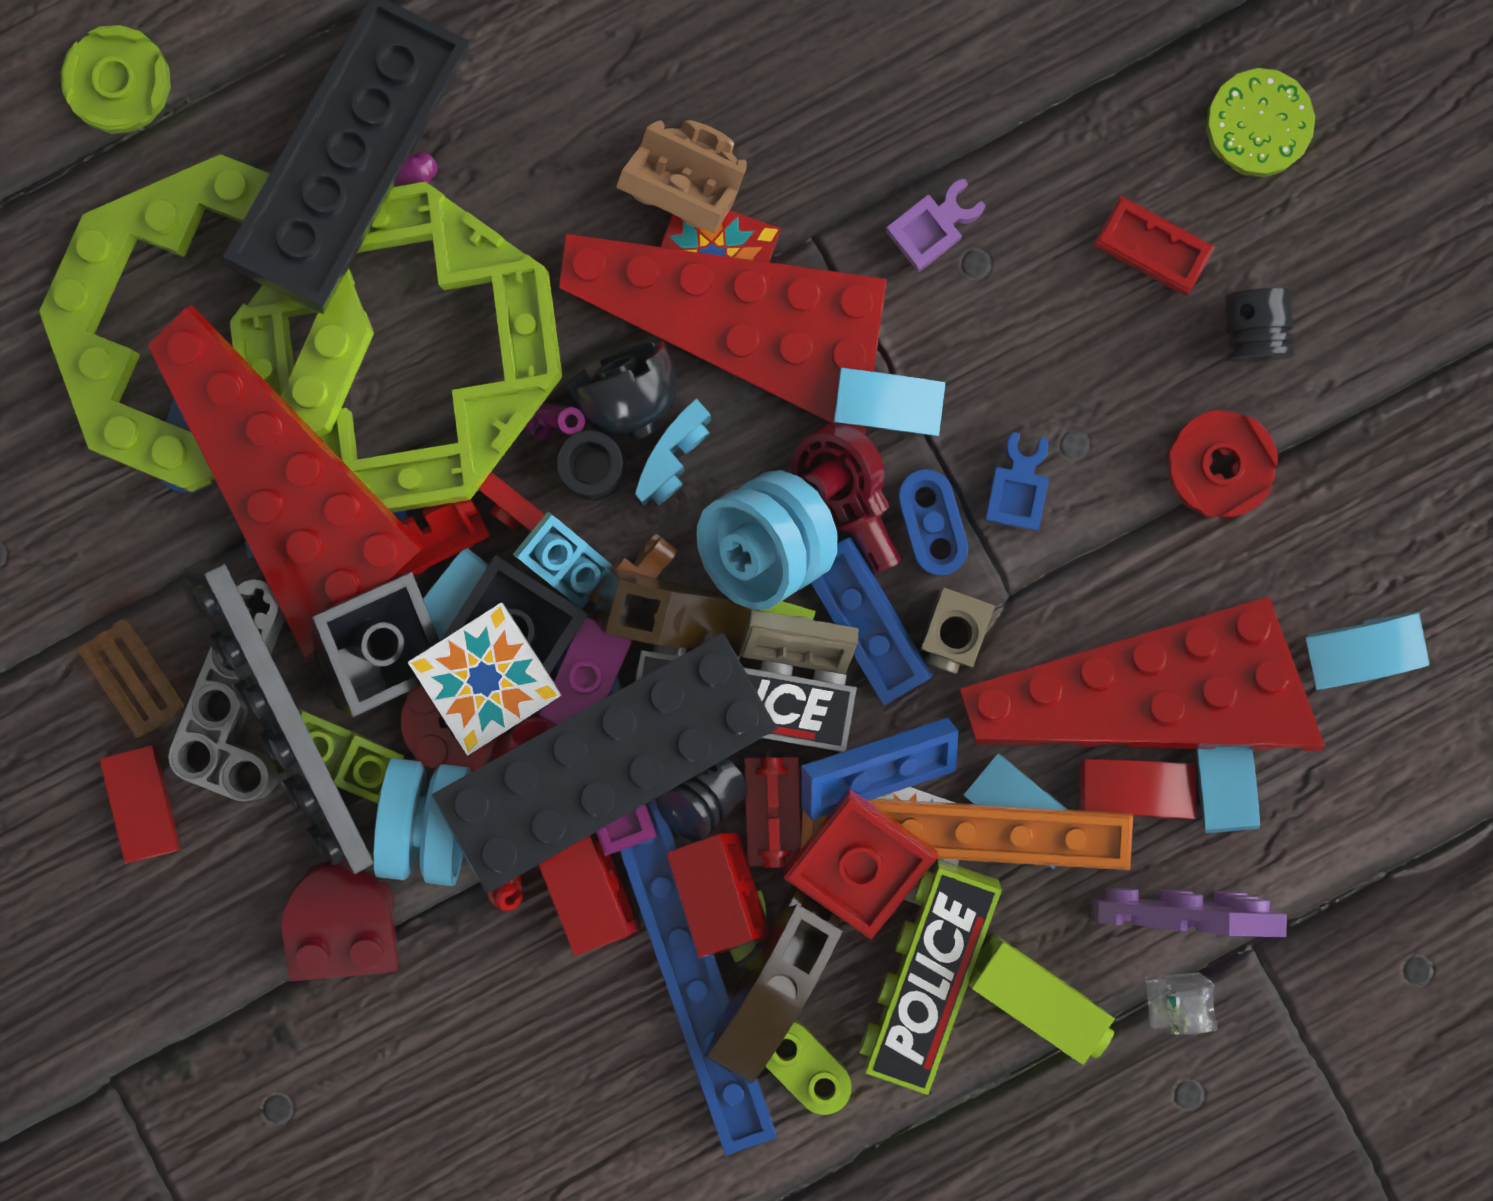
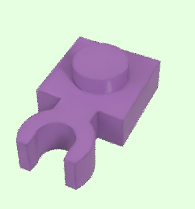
M965 179L958 180L949 187L944 203L940 206L928 194L886 227V233L918 273L961 240L962 235L954 227L955 224L971 223L982 214L986 206L982 201L971 209H962L956 202V196L962 193L968 186Z

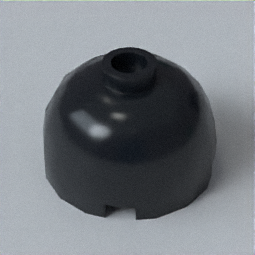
M651 341L611 354L600 360L602 367L592 377H589L586 369H583L567 382L565 388L574 407L583 413L587 424L601 433L612 436L628 433L631 440L646 437L660 428L657 419L670 410L677 393L675 367L667 347L662 341L657 347Z

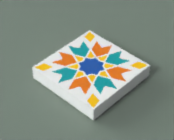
M503 603L498 604L408 662L467 756L562 696Z

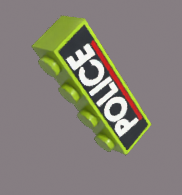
M937 859L933 871H927L919 880L913 901L921 903L914 923L905 920L895 948V952L903 954L896 974L886 972L878 994L877 1003L885 1005L879 1023L877 1025L869 1022L861 1041L859 1053L866 1055V1074L926 1095L929 1094L1002 891L998 879Z

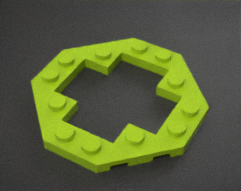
M219 154L82 215L39 313L88 449L189 492L212 483V479H215L192 432L119 403L140 354L125 346L95 335V332L137 239L184 257L205 209L242 223L270 173ZM349 268L324 314L318 312L281 396L319 437L331 432L374 335L367 313L363 310L355 290V282ZM274 291L275 293H277L278 295H280V296H282V297H285V298H287V299H290V300H292V301H295V300H293V299H291V298H289V297H287V296H284V295H282V294H280V293Z
M427 182L392 188L357 253L433 240L438 284L443 290L492 282L505 381L452 390L458 443L364 459L357 458L352 412L347 408H341L331 432L320 438L392 513L470 500L562 378L550 278L547 269L532 257L524 254L507 242L500 234L472 214L454 204ZM262 285L249 304L243 303L230 320L232 345L244 360L281 397L294 368L288 317L317 313V311L282 297L272 289Z

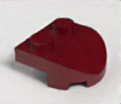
M329 861L316 864L307 870L306 874L290 890L282 917L281 928L289 981L398 972L400 960L393 917L395 901L385 881L380 883L379 880L364 870L353 874L339 864L333 866Z

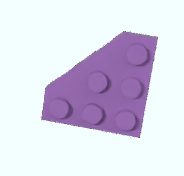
M1106 888V898L1091 897V919L1099 924L1123 925V921H1131L1132 925L1152 929L1188 931L1189 926L1196 927V931L1209 932V934L1286 937L1287 914L1271 909L1270 900L1258 899V896L1248 895L1247 892L1215 891L1214 901H1203V895L1193 894V891L1160 890V899H1139L1138 889Z

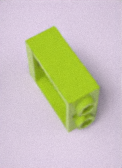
M994 933L991 934L979 952L968 985L1083 1066L1090 1056L1095 1059L1100 1057L1113 1038L1114 1031L1109 1027L1115 1018Z

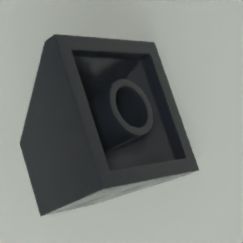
M410 571L310 615L315 659L336 708L353 717L422 685L408 662L440 642L413 573Z

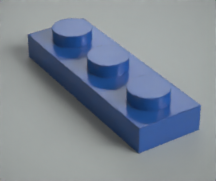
M849 537L838 543L837 555L831 569L811 582L835 624L859 628L858 644L853 655L883 705H886L933 677V674L852 538Z
M946 718L803 765L801 807L809 818L813 820L828 815L849 788L869 801L955 772L958 730Z

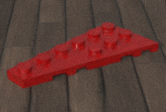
M566 234L559 288L831 424H841L833 423L840 368L874 372L887 279ZM844 424L859 430L865 435V426Z
M191 305L186 307L148 347L305 658H307L314 651L310 615L388 581L424 545Z
M1269 596L960 689V698L976 744L1042 746L1043 743H1072L1083 747H1099V744H1122L1135 748L1215 749L1216 746L1251 747V750L1302 748L1303 751H1323L1325 747Z

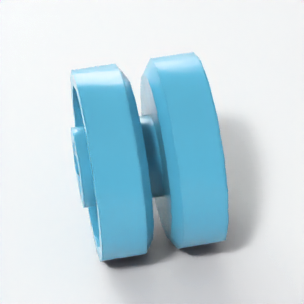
M782 470L769 471L748 481L738 490H732L720 497L702 511L697 525V548L704 569L722 593L734 603L751 610H764L777 605L831 569L837 555V530L829 508L813 487L801 477Z
M391 758L386 769L376 815L374 841V871L376 877L397 880L407 879L414 870L420 849V871L425 883L446 886L456 885L463 852L431 795L471 773L470 767L440 764L433 773L427 793V774L422 761Z

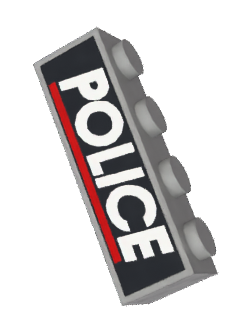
M654 644L653 652L641 650L636 681L686 654L687 648ZM762 660L760 671L744 668L778 728L763 738L841 752L846 751L857 687L845 686L847 675L815 670L813 680L792 676V665Z

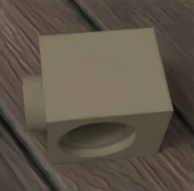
M945 587L940 589L918 649L929 654L926 664L953 674L958 673L960 666L972 668L995 605ZM948 618L960 619L968 628V640L959 649L950 648L941 640L940 628L942 623Z

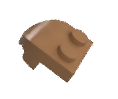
M661 120L652 123L646 128L641 146L623 168L616 188L633 195L636 200L643 204L655 205L680 217L690 226L704 228L715 233L734 204L746 172V160H737L733 155L734 142L729 137L705 124L686 120L680 129H664L665 125Z

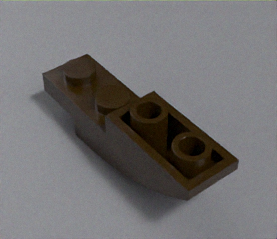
M792 884L759 956L749 960L704 1054L705 1058L748 1083H753L785 1038L821 976L843 932L837 928L841 918Z

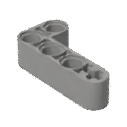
M260 580L244 581L237 586V589L252 619H254L253 621L257 629L262 630L261 637L271 655L285 617L267 582ZM263 595V601L270 604V609L267 614L257 613L255 616L256 610L249 606V600L252 596L261 598ZM210 647L171 744L168 756L170 767L183 780L234 800L245 802L264 798L277 785V766L274 762L270 761L266 754L236 743L247 716L232 687V684L238 682L239 679L229 662L223 665L215 655L212 647ZM217 691L224 692L230 699L231 704L229 714L221 721L212 718L207 707L211 695ZM197 741L207 746L211 756L208 766L201 772L191 767L187 757L188 750ZM246 761L256 764L261 773L260 784L252 792L242 788L237 778L240 766Z

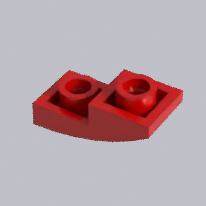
M1080 760L1079 810L1132 813L1133 817L1181 821L1196 819V765L1131 760Z

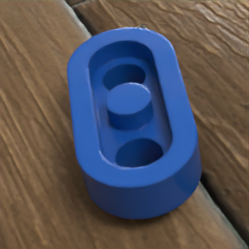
M929 469L918 470L910 474L899 489L898 503L917 565L930 575L946 576L954 573L964 564L968 555L967 538L949 481L937 471ZM926 488L932 491L935 501L931 507L923 508L916 503L915 493L919 489ZM943 540L948 544L949 555L947 558L939 560L931 555L930 545L933 541Z

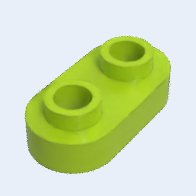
M795 1020L784 1038L790 1039L796 1044L797 1050L795 1054L789 1058H783L775 1051L766 1067L811 1112L820 1115L836 1113L846 1105L850 1098L852 1087L849 1074L845 1067L803 1024ZM827 1078L833 1081L835 1089L831 1095L821 1097L815 1093L814 1085L819 1079Z

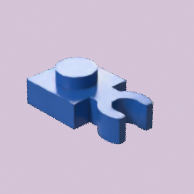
M1013 432L1009 436L1005 447L1011 467L1010 469L1000 467L994 469L984 521L1037 532L1040 527L1049 477L1034 475L1035 467L1045 459L1048 453V440L1040 438L1036 446V453L1033 456L1027 457L1022 455L1017 447L1020 433Z

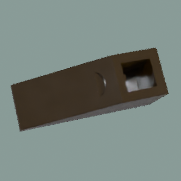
M606 567L593 620L605 634L655 645L695 649L724 633L735 654H740L741 639L751 609L734 603L722 593Z

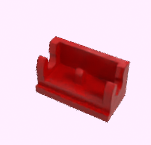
M596 832L539 864L574 956L627 937L641 928L613 853L607 856L604 855Z
M739 833L718 834L666 853L699 958L730 951L768 937L770 930Z

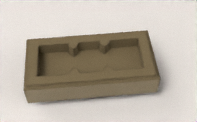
M751 610L741 639L740 656L846 674L858 644L859 628L814 621L804 616L791 617Z

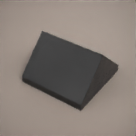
M495 555L441 641L498 604L503 603L550 675L588 613L546 584Z

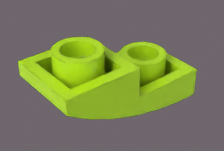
M300 708L299 714L335 786L379 804L386 769L391 758L403 759L404 755Z

